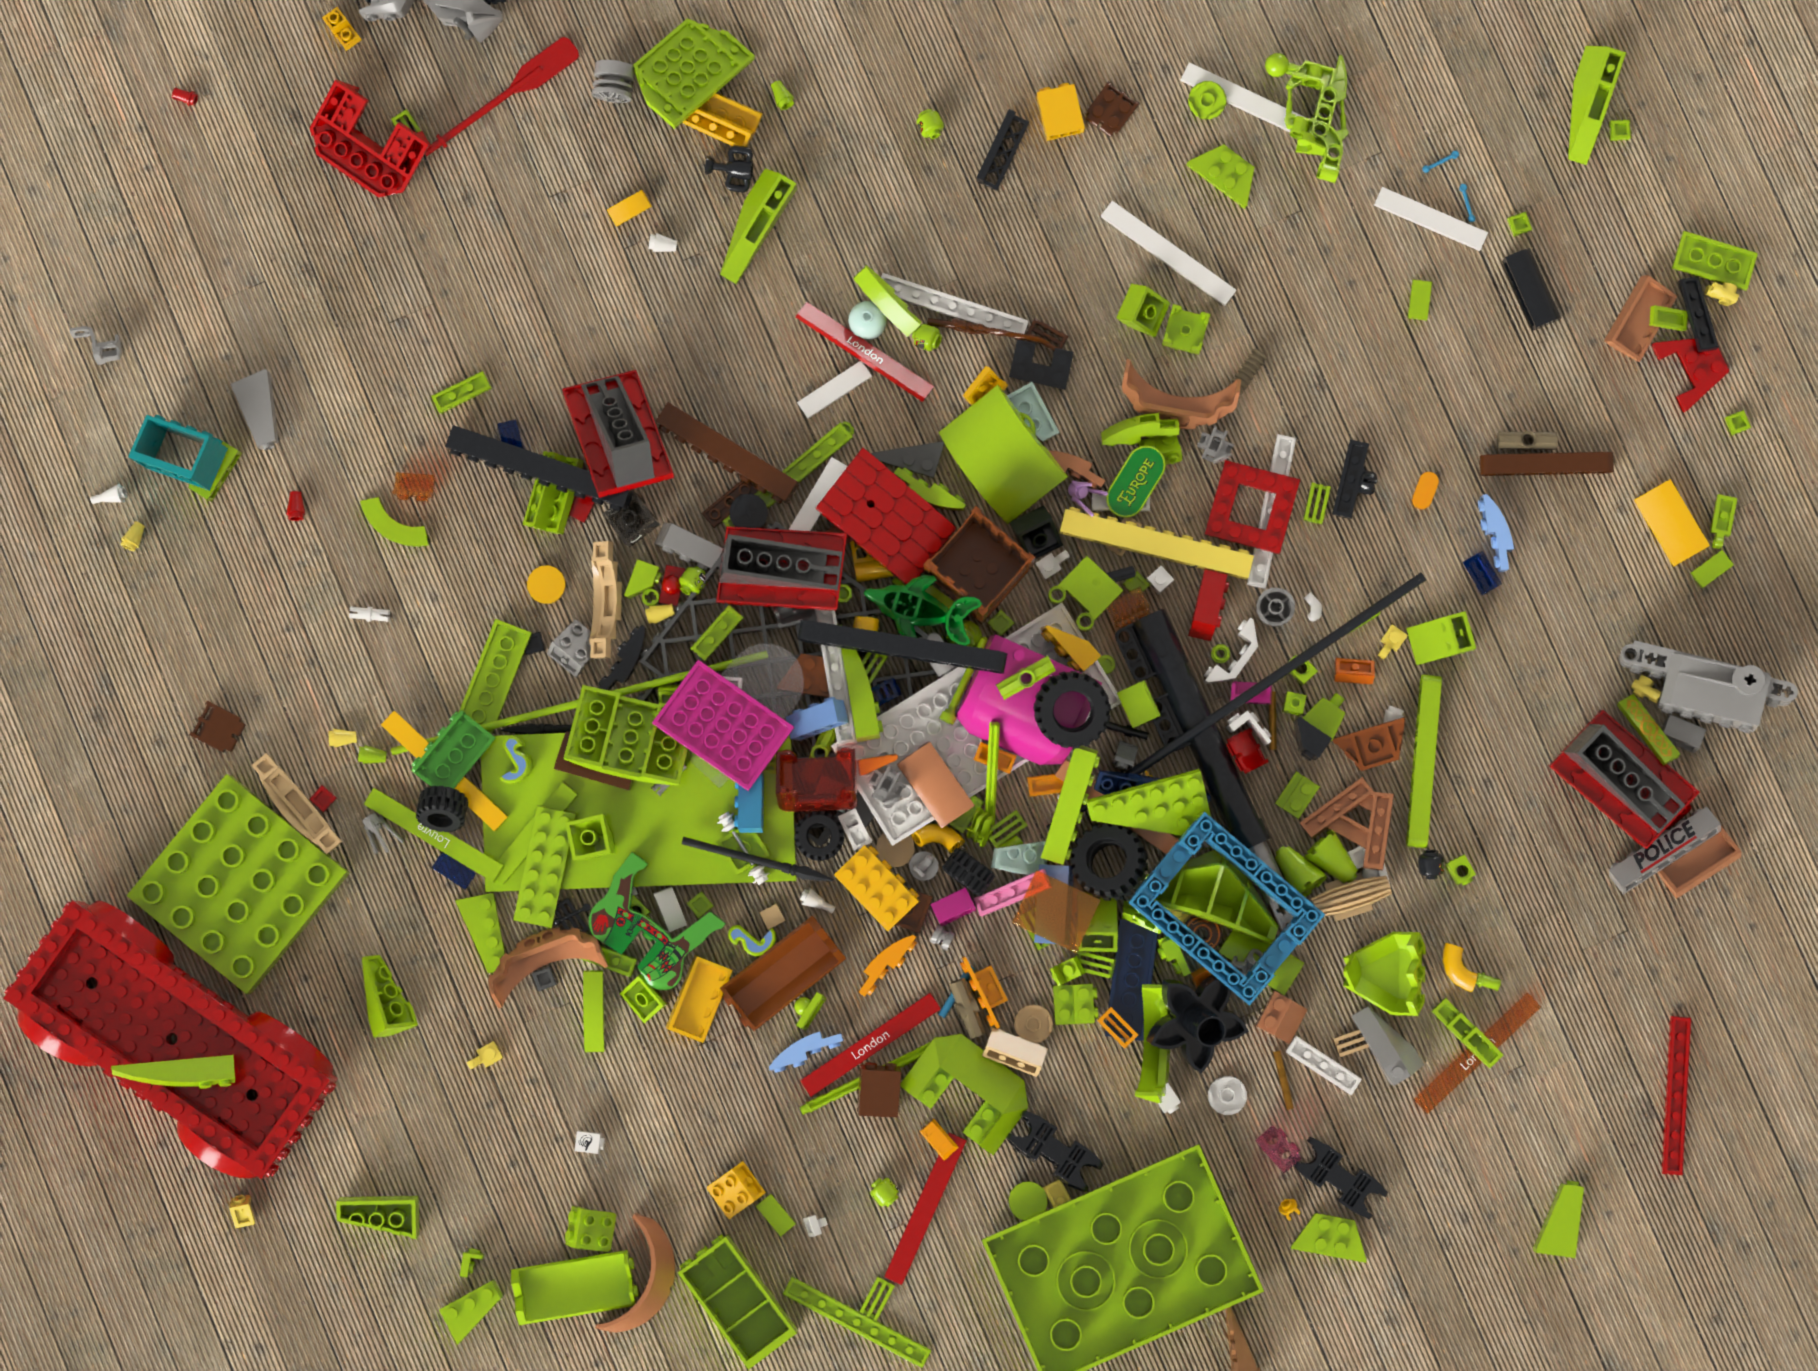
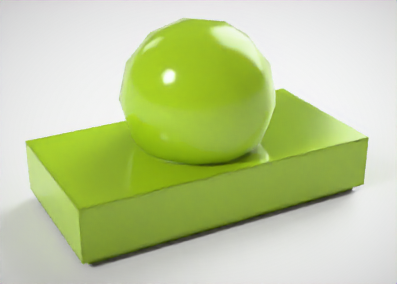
M816 992L812 1000L807 997L798 998L795 1001L794 1009L798 1015H801V1018L796 1026L806 1031L827 997Z

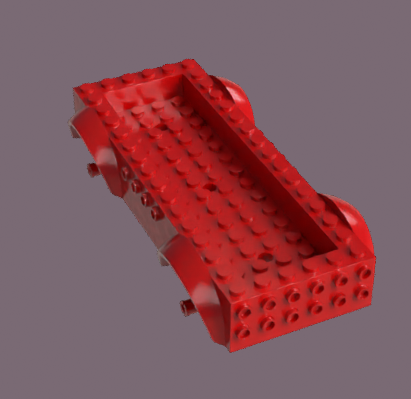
M72 900L68 902L62 909L64 912L62 916L56 918L52 923L50 933L48 935L45 934L40 940L38 950L33 951L28 957L29 962L26 967H22L16 975L18 978L14 984L11 983L5 990L6 995L3 999L18 1009L17 1020L24 1034L42 1050L63 1061L80 1066L99 1065L104 1069V1074L111 1078L116 1077L119 1079L121 1086L126 1089L132 1088L136 1091L135 1095L144 1101L146 1099L152 1102L151 1106L159 1112L163 1110L177 1120V1133L182 1143L192 1154L208 1166L239 1178L259 1177L264 1179L273 1177L278 1171V1165L282 1159L285 1160L290 1154L292 1145L296 1144L301 1138L303 1129L308 1127L314 1119L312 1117L314 1113L321 1109L325 1103L324 1099L326 1096L330 1095L335 1089V1083L338 1078L333 1075L332 1063L309 1041L282 1022L259 1011H255L249 1016L177 967L173 964L174 954L152 932L123 911L100 900L90 905L84 901ZM91 977L96 978L98 982L94 989L88 986V980ZM173 1034H176L178 1038L175 1044L171 1041ZM233 1055L235 1083H231L227 1087H221L219 1084L211 1085L210 1088L201 1089L199 1086L154 1085L112 1075L111 1066ZM250 1089H254L258 1093V1097L254 1101L248 1099L247 1093Z

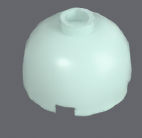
M863 301L852 308L848 324L850 330L856 336L865 340H872L883 333L887 318L872 301Z

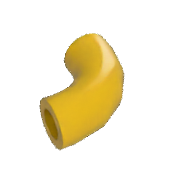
M927 824L911 834L913 841L919 847L929 843H939L947 848L950 853L955 848H961L965 843L964 838L953 828L948 826L941 828L939 824Z
M1445 943L1442 962L1447 976L1455 985L1472 992L1476 984L1477 973L1471 972L1463 965L1462 954L1464 948Z

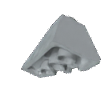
M1367 1006L1351 1016L1391 1085L1395 1086L1424 1066L1416 1049L1370 1007Z

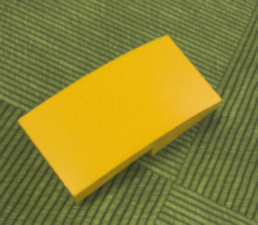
M338 7L322 17L346 51L362 40Z
M640 190L607 209L617 227L651 208L652 205L644 191Z

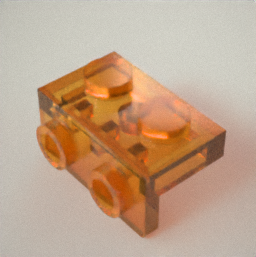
M396 472L395 487L392 494L397 496L399 500H409V497H413L417 501L427 502L428 499L434 498L435 475Z
M1138 587L1118 597L1107 609L1115 622V627L1121 626L1123 628L1131 624V620L1137 617L1141 619L1148 615L1151 605L1141 587Z

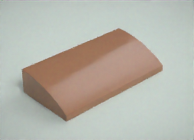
M1649 275L1641 276L1604 342L1624 355L1640 362L1660 328L1649 325L1651 306L1671 308L1677 295Z
M930 741L896 764L941 828L975 806Z
M1721 826V832L1659 871L1658 874L1677 899L1741 858V850Z

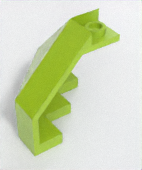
M1391 932L1343 957L1346 964L1343 973L1346 979L1342 986L1391 1015L1419 1016L1425 1003V994H1421V982H1425V966H1422V954H1426V946L1420 932Z

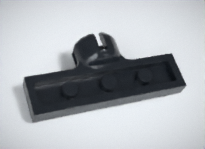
M1350 440L1332 513L1334 516L1352 519L1357 496L1359 494L1372 495L1375 491L1374 484H1377V474L1364 469L1369 443Z

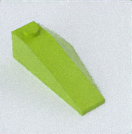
M380 955L362 957L368 1021L373 1037L391 1036L416 1027L418 1023L413 1007L402 996L401 992L403 991L400 986L397 987L392 980V973Z

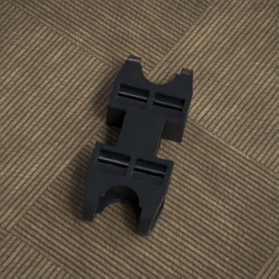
M1023 1111L1020 1116L1029 1127L1028 1136L1021 1137L1018 1135L1016 1137L1008 1133L1006 1136L1007 1141L1020 1154L1033 1163L1039 1156H1042L1057 1166L1052 1174L1055 1178L1069 1187L1086 1192L1089 1187L1083 1182L1080 1170L1083 1166H1093L1101 1170L1103 1167L1101 1160L1091 1150L1076 1140L1071 1144L1070 1148L1053 1137L1057 1127L1038 1115Z
M1309 1136L1307 1142L1313 1145L1312 1148L1315 1151L1314 1160L1310 1163H1300L1293 1159L1291 1164L1302 1176L1319 1188L1322 1187L1325 1181L1329 1182L1341 1191V1194L1336 1199L1338 1202L1352 1212L1371 1219L1373 1215L1367 1211L1368 1209L1364 1204L1365 1197L1370 1193L1381 1194L1386 1197L1388 1192L1375 1178L1362 1169L1358 1168L1354 1175L1338 1165L1343 1155L1329 1145Z

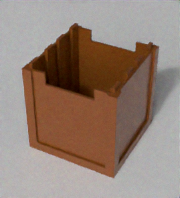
M975 506L964 524L931 560L928 559L924 563V574L935 576L936 581L934 583L954 601L963 597L979 599L982 603L981 607L973 610L970 615L983 624L1033 568L1035 556L1022 549L983 515L980 508Z

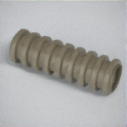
M1252 349V354L1248 355L1249 359L1245 360L1246 363L1241 365L1242 369L1239 368V373H1236L1235 378L1231 380L1232 383L1237 379L1241 380L1239 395L1243 394V390L1247 388L1246 385H1249V381L1253 380V375L1257 374L1256 370H1259V366L1263 365V360L1266 361L1267 359L1266 355L1258 349Z

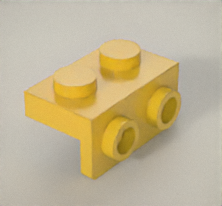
M985 366L962 396L972 406L995 386L999 385L1004 391L1008 384L1000 379L991 368Z

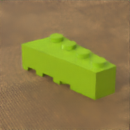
M419 1196L340 1197L336 1201V1216L339 1222L369 1227L378 1231L382 1230L399 1236L404 1235L413 1239H417L420 1235Z

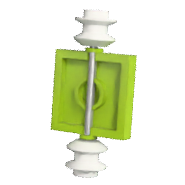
M726 812L718 817L720 821L717 824L724 826L721 831H729L730 833L716 841L719 846L762 858L771 855L758 833H740L735 828L732 818L734 813ZM725 856L736 875L751 868L752 870H750L748 876L755 878L753 884L757 882L760 885L768 880L767 875L770 873L764 872L765 866Z

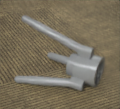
M373 813L363 819L362 822L365 825L363 828L368 835L375 854H378L372 833H375L385 852H389L386 843L379 833V830L382 828L381 824L396 839L404 843L400 835L385 822L382 816L378 817L376 813Z

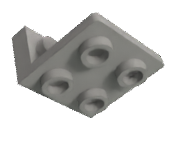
M574 620L551 643L547 654L577 678L585 664L591 659V645L589 643L591 631L578 620Z

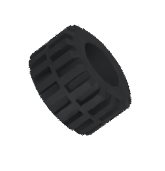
M427 787L421 791L416 811L417 821L424 827L439 832H453L461 829L465 824L468 799L459 790L451 787Z
M814 811L807 814L799 821L795 829L794 836L799 851L812 860H828L835 856L842 848L844 830L839 820L830 813ZM822 824L829 828L831 840L825 847L817 848L810 844L808 832L814 825Z
M955 848L942 866L948 875L974 894L982 896L995 878L994 873L960 848Z

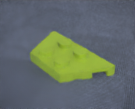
M1224 144L1187 162L1186 166L1245 209L1247 207L1254 166Z
M1314 1213L1290 1247L1295 1250L1366 1263V1256L1355 1220Z

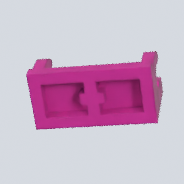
M1233 681L1231 700L1257 683ZM1272 685L1245 704L1271 705Z
M966 887L930 904L942 927L976 911Z

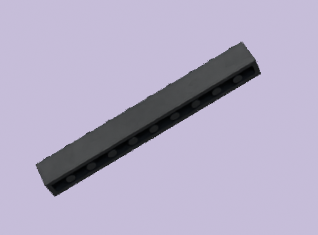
M455 425L452 426L445 445L452 455L461 457V454L468 456L467 459L472 462L478 463L480 460L486 462L485 466L496 469L498 466L503 468L505 473L514 475V472L521 474L520 477L525 480L531 481L533 478L539 480L538 484L549 487L551 484L557 486L556 490L564 493H567V491L574 492V496L585 499V497L592 498L593 503L603 505V503L610 504L609 508L616 511H621V509L628 510L635 490H626L599 498L590 471Z

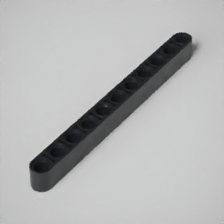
M801 620L797 638L799 641L999 674H1004L1008 655L1005 652L809 620Z

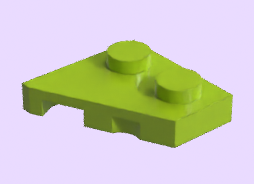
M1124 901L1123 919L1161 934V930L1128 903L1129 901Z

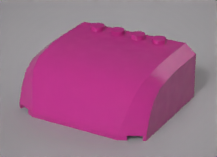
M998 635L990 636L985 649L1008 654L1004 674L975 670L955 717L969 734L987 742L989 740V723L992 721L999 722L1000 748L1038 765L1062 764L1073 747L1064 748L1046 738L1035 721L1033 707L1036 701L1035 696L1040 691L1043 683L1049 681V678L1053 675H1059L1060 672L1065 671L1067 673L1076 670L1050 659L1056 669L1055 672L1035 682L1031 687L1025 688L1004 700L996 684L1045 656ZM1024 673L1021 676L1022 682H1028L1031 679V674ZM1075 691L1062 694L1054 704L1055 719L1059 724L1067 728H1076L1084 724L1091 710L1086 696Z

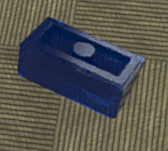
M1483 551L1463 562L1481 595L1502 585Z

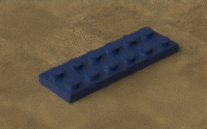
M1120 919L1117 952H1115L1116 963L1112 976L1108 1009L1112 1007L1138 1034L1134 1040L1144 1041L1142 984L1152 983L1158 933L1130 921ZM1112 1013L1108 1015L1129 1037L1132 1036ZM1107 1020L1106 1025L1119 1038H1124ZM1105 1030V1036L1112 1037V1036Z

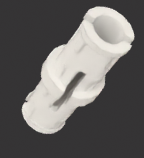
M370 606L368 608L350 607V611L358 612L357 614L349 613L350 619H366L368 622L372 620L389 622L390 617L382 616V614L390 615V610L373 609Z

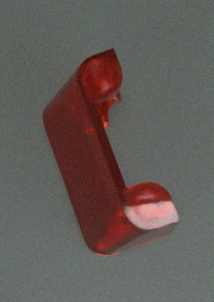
M841 748L837 751L836 757L797 758V755L791 750L776 752V797L779 808L782 811L792 812L844 810L857 807L855 749Z

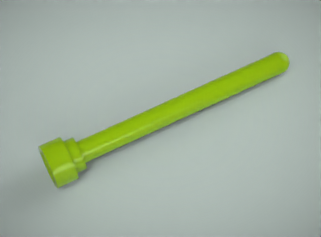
M986 637L980 638L977 648H985L988 641ZM966 668L948 709L946 708L945 711H942L939 717L940 720L951 725L954 724L956 708L974 669Z

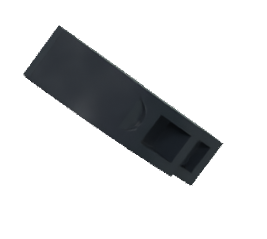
M643 625L640 628L636 626L630 633L632 637L628 642L624 641L617 650L619 652L617 655L622 661H617L611 667V674L608 677L605 675L599 681V689L610 691L617 681L624 686L631 677L641 658L640 655L645 645L647 629Z

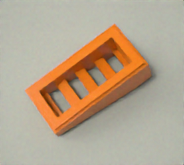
M891 754L859 759L857 761L859 776L896 761L898 755Z

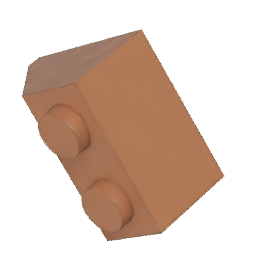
M1272 991L1255 1026L1290 1044L1308 1009L1278 992Z

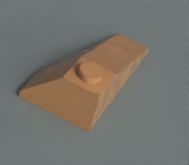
M1231 1307L1226 1308L1231 1371H1260V1367H1256V1363Z

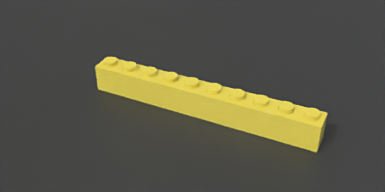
M1074 507L1064 510L1059 534L1188 566L1196 565V568L1208 569L1244 580L1249 578L1254 555L1249 554L1250 551L1243 549L1234 551L1231 550L1230 546L1223 544L1217 547L1207 540L1197 542L1193 541L1191 536L1182 535L1181 538L1174 536L1175 533L1163 530V533L1155 531L1156 528L1151 526L1141 528L1137 527V523L1126 521L1121 523L1118 522L1117 518L1107 516L1106 519L1101 518L1098 513H1094V516L1091 517L1089 514L1080 513L1081 510Z

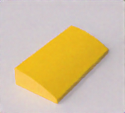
M1671 479L1634 500L1673 567L1710 546Z
M694 955L665 1028L704 1043L723 996L720 987L729 981L733 970Z

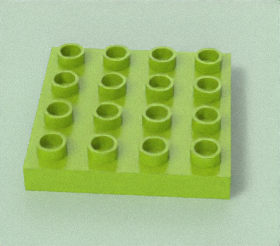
M226 774L126 896L245 994H252L350 872L330 855H327L319 846L304 837L287 820L232 775Z

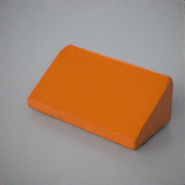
M1335 659V682L1373 684L1375 661Z

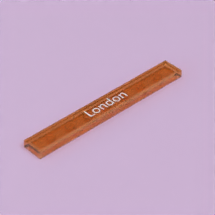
M1526 993L1483 1034L1498 1048L1534 1015L1541 1006L1529 993ZM1467 1048L1413 1100L1428 1114L1482 1062Z

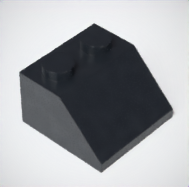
M1044 505L1009 522L1020 547L1027 553L1030 552L1035 556V559L1063 546L1053 519Z
M1299 716L1293 722L1298 750L1302 752L1301 756L1309 761L1313 759L1315 761L1321 756L1332 738Z

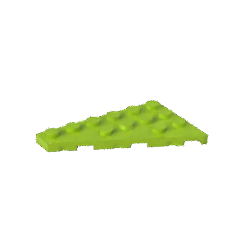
M1200 769L1086 800L1091 821L1181 836L1204 812L1211 817Z

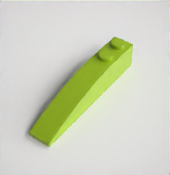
M841 648L857 742L880 739V732H883L882 721L877 720V713H880L878 701L874 702L869 679L861 658L856 650Z
M233 1055L111 1066L112 1075L154 1085L199 1086V1088L205 1089L210 1088L211 1085L219 1084L221 1087H227L231 1083H235Z

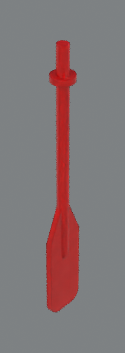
M562 37L521 66L508 89L443 136L437 134V140L429 145L425 155H430L441 146L444 149L448 147L446 142L511 95L538 89L578 59L579 52L569 38Z

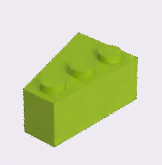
M495 1279L439 1309L457 1345L463 1341L503 1297Z

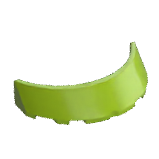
M1142 984L1144 1046L1141 1076L1135 1096L1155 1103H1162V1096L1166 1094V1082H1168L1170 1049H1161L1153 1046L1146 1039L1154 1024L1162 1017L1169 1015V1011L1162 999V984Z

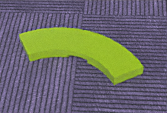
M379 497L360 501L368 522L385 538L405 546H429L425 526L412 527L396 522L386 513Z

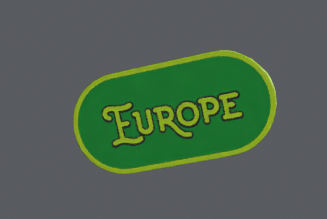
M1140 446L1134 449L1127 457L1107 491V505L1115 515L1124 518L1132 517L1138 514L1145 505L1165 471V459L1158 449L1152 446Z

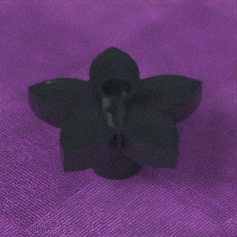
M1214 975L1204 979L1195 992L1181 981L1163 979L1162 999L1165 1006L1171 1011V1014L1162 1017L1154 1024L1146 1041L1161 1049H1175L1181 1046L1183 1057L1187 1063L1201 1074L1213 1058L1214 1046L1222 1041L1238 1039L1249 1031L1245 1023L1235 1013L1225 1009L1229 1002L1231 990Z

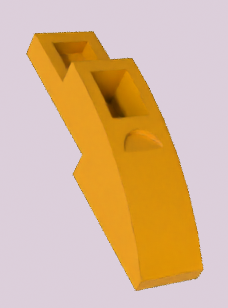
M911 935L893 943L870 962L863 971L869 975V978L859 991L864 997L867 994L871 996L877 987L874 983L878 978L882 980L888 972L886 969L887 965L893 969L896 966L898 968L901 967L906 959L903 957L906 951L911 952L917 944L914 941L916 936Z

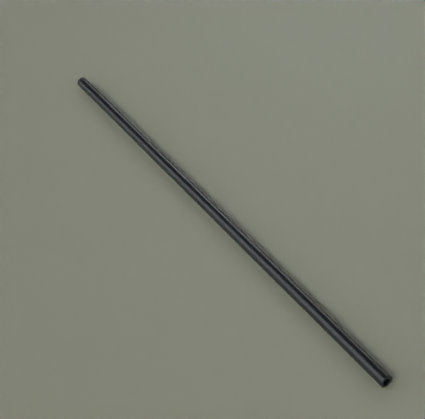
M1420 572L1125 773L1140 775L1425 582L1426 578ZM1087 804L1081 805L1080 812L1084 813L1088 810ZM1051 823L1046 826L1048 830L1050 829Z

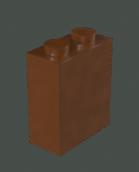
M873 1062L860 1065L857 1101L859 1116L898 1117L901 1069L899 1066L893 1063L879 1066Z

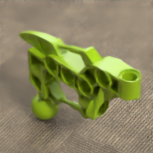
M1274 53L1265 61L1267 73L1272 77H1280L1285 73L1293 75L1286 85L1288 101L1286 103L1284 122L1287 129H1291L1290 136L1298 139L1295 152L1321 155L1322 160L1316 178L1335 183L1343 154L1342 141L1349 134L1346 128V115L1344 112L1347 72L1343 56L1339 55L1336 67L1332 68L1307 60L1301 66L1289 63L1285 55ZM1298 85L1320 90L1314 115L1311 119L1292 114V90ZM1324 96H1329L1331 100H1326ZM1340 104L1341 130L1336 131L1330 124L1335 105ZM1319 113H1324L1327 117H1321ZM1315 130L1321 131L1322 135L1316 134ZM1329 153H1334L1336 157H1331Z

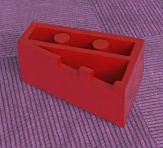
M1208 569L1204 570L1188 636L1211 641L1215 628H1219L1222 616H1219V611L1224 609L1226 599H1223V593L1228 591L1229 582L1226 581L1228 574Z

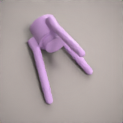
M1073 480L1068 487V493L1072 496L1071 500L1093 517L1094 513L1079 499L1085 498L1088 492L1105 496L1108 495V492L1089 488L1088 486L1091 487L1092 483Z

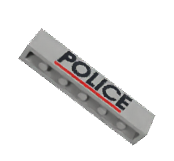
M1707 806L1703 809H1697L1688 819H1682L1671 830L1663 831L1648 849L1642 848L1638 851H1632L1625 860L1615 862L1609 869V876L1624 895L1721 832V823Z

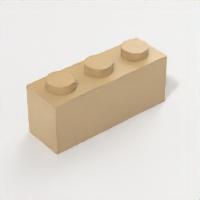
M992 1028L982 1056L1037 1077L1048 1048L1038 1043L1027 1041L1022 1037L1006 1033L1004 1030Z

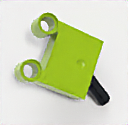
M1086 556L1058 586H1053L1049 590L1048 600L1053 605H1058L1064 602L1066 593L1070 595L1087 612L1081 613L1076 620L1078 629L1082 632H1087L1091 630L1095 620L1123 593V589L1116 582L1135 577V569L1133 566L1105 573ZM1053 591H1060L1062 598L1060 600L1053 599L1051 595ZM1088 618L1090 626H1081L1080 619Z

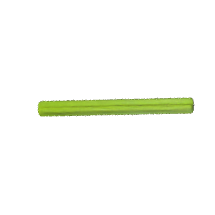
M993 721L989 723L985 811L990 816H994L992 826L995 825L1000 723Z

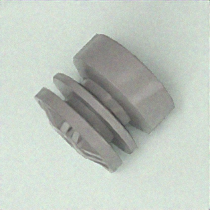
M598 60L595 63L594 76L599 80L593 82V87L595 88L592 89V96L612 103L630 102L632 100L631 92L633 87L627 83L634 81L635 72L633 65L617 60Z

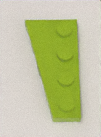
M494 893L455 900L487 972L494 973L500 964V958L505 954Z

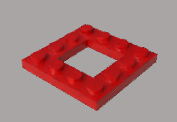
M1225 460L1205 535L1280 555L1300 479ZM1239 485L1276 494L1266 530L1229 521Z

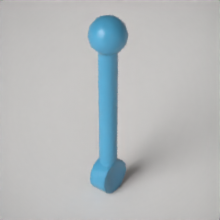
M1453 151L1451 155L1429 166L1425 165L1422 169L1423 172L1428 173L1430 169L1452 158H1458L1459 152Z
M1461 184L1459 190L1463 193L1469 214L1468 221L1474 222L1475 216L1472 214L1466 193L1467 185Z

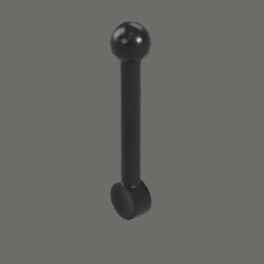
M586 903L582 908L560 919L555 918L553 924L559 926L562 921L583 911H589L591 909L590 904Z

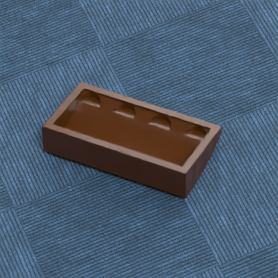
M566 731L554 769L631 790L633 780L598 772L564 760L570 732Z

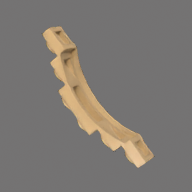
M601 541L593 542V555L591 557L594 597L589 643L591 645L590 658L594 659L611 658V639H616V621H621L622 582L617 581L618 562L613 561V542Z
M265 753L251 765L259 774L260 780L275 806L297 831L311 842L318 844L327 855L342 843V840L331 829V826L321 816L317 808L268 753Z

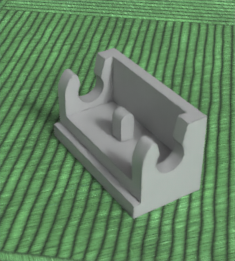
M1673 715L1668 716L1661 729L1673 745L1692 753L1700 749L1706 729Z

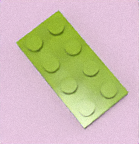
M1683 231L1672 269L1721 284L1731 283L1736 285L1738 289L1746 291L1758 253Z

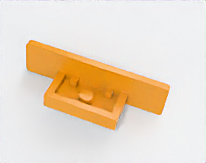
M966 956L961 957L963 962L960 965L964 973H969L971 977L969 984L973 991L977 990L980 996L977 1000L981 1008H986L989 1014L986 1016L990 1027L994 1025L996 1029L1000 1028L992 1008L1008 1001L992 966L989 965L974 973Z

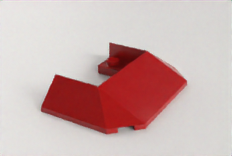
M335 80L310 126L311 136L314 137L316 144V155L378 198L403 193L430 145L423 131L416 133L399 122L383 148L355 128L369 100L358 93L359 87Z

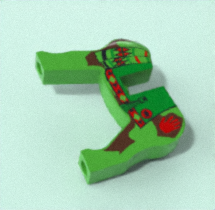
M631 852L613 876L611 886L605 897L591 910L589 928L598 940L621 955L624 954L641 930L644 932L642 935L651 942L655 940L656 943L637 967L652 988L669 990L675 987L682 977L686 955L703 943L713 931L723 928L726 922L710 911L673 939L654 920L631 909L635 876L649 864L636 853Z

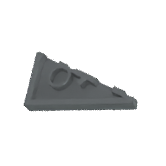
M941 441L871 454L882 463L901 469L905 467L911 472L934 478L945 443Z

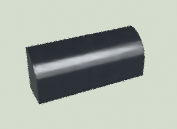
M1524 249L1505 257L1502 263L1532 330H1537L1560 320L1561 316L1531 249Z

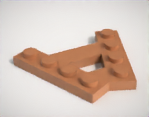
M1361 777L1302 820L1300 826L1311 839H1314L1327 828L1332 829L1335 833L1366 849L1363 868L1383 871L1394 794L1374 792L1363 777ZM1357 806L1365 808L1371 812L1369 829L1345 815Z

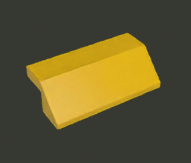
M716 93L682 123L731 146L747 147L758 128L763 113Z

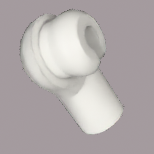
M1310 592L1304 599L1311 606V612L1307 615L1308 619L1315 622L1322 615V604Z

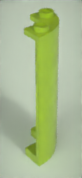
M628 1250L511 1269V1285L515 1296V1313L519 1325L634 1306L636 1304V1297H639L638 1286H634L632 1269H635L633 1257L629 1258Z

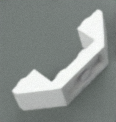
M1251 617L1248 621L1244 619L1237 628L1240 630L1238 636L1250 645L1245 644L1239 652L1242 655L1238 661L1234 660L1228 667L1230 673L1217 664L1214 668L1210 666L1203 675L1206 677L1204 683L1211 684L1234 680L1258 648L1254 620Z

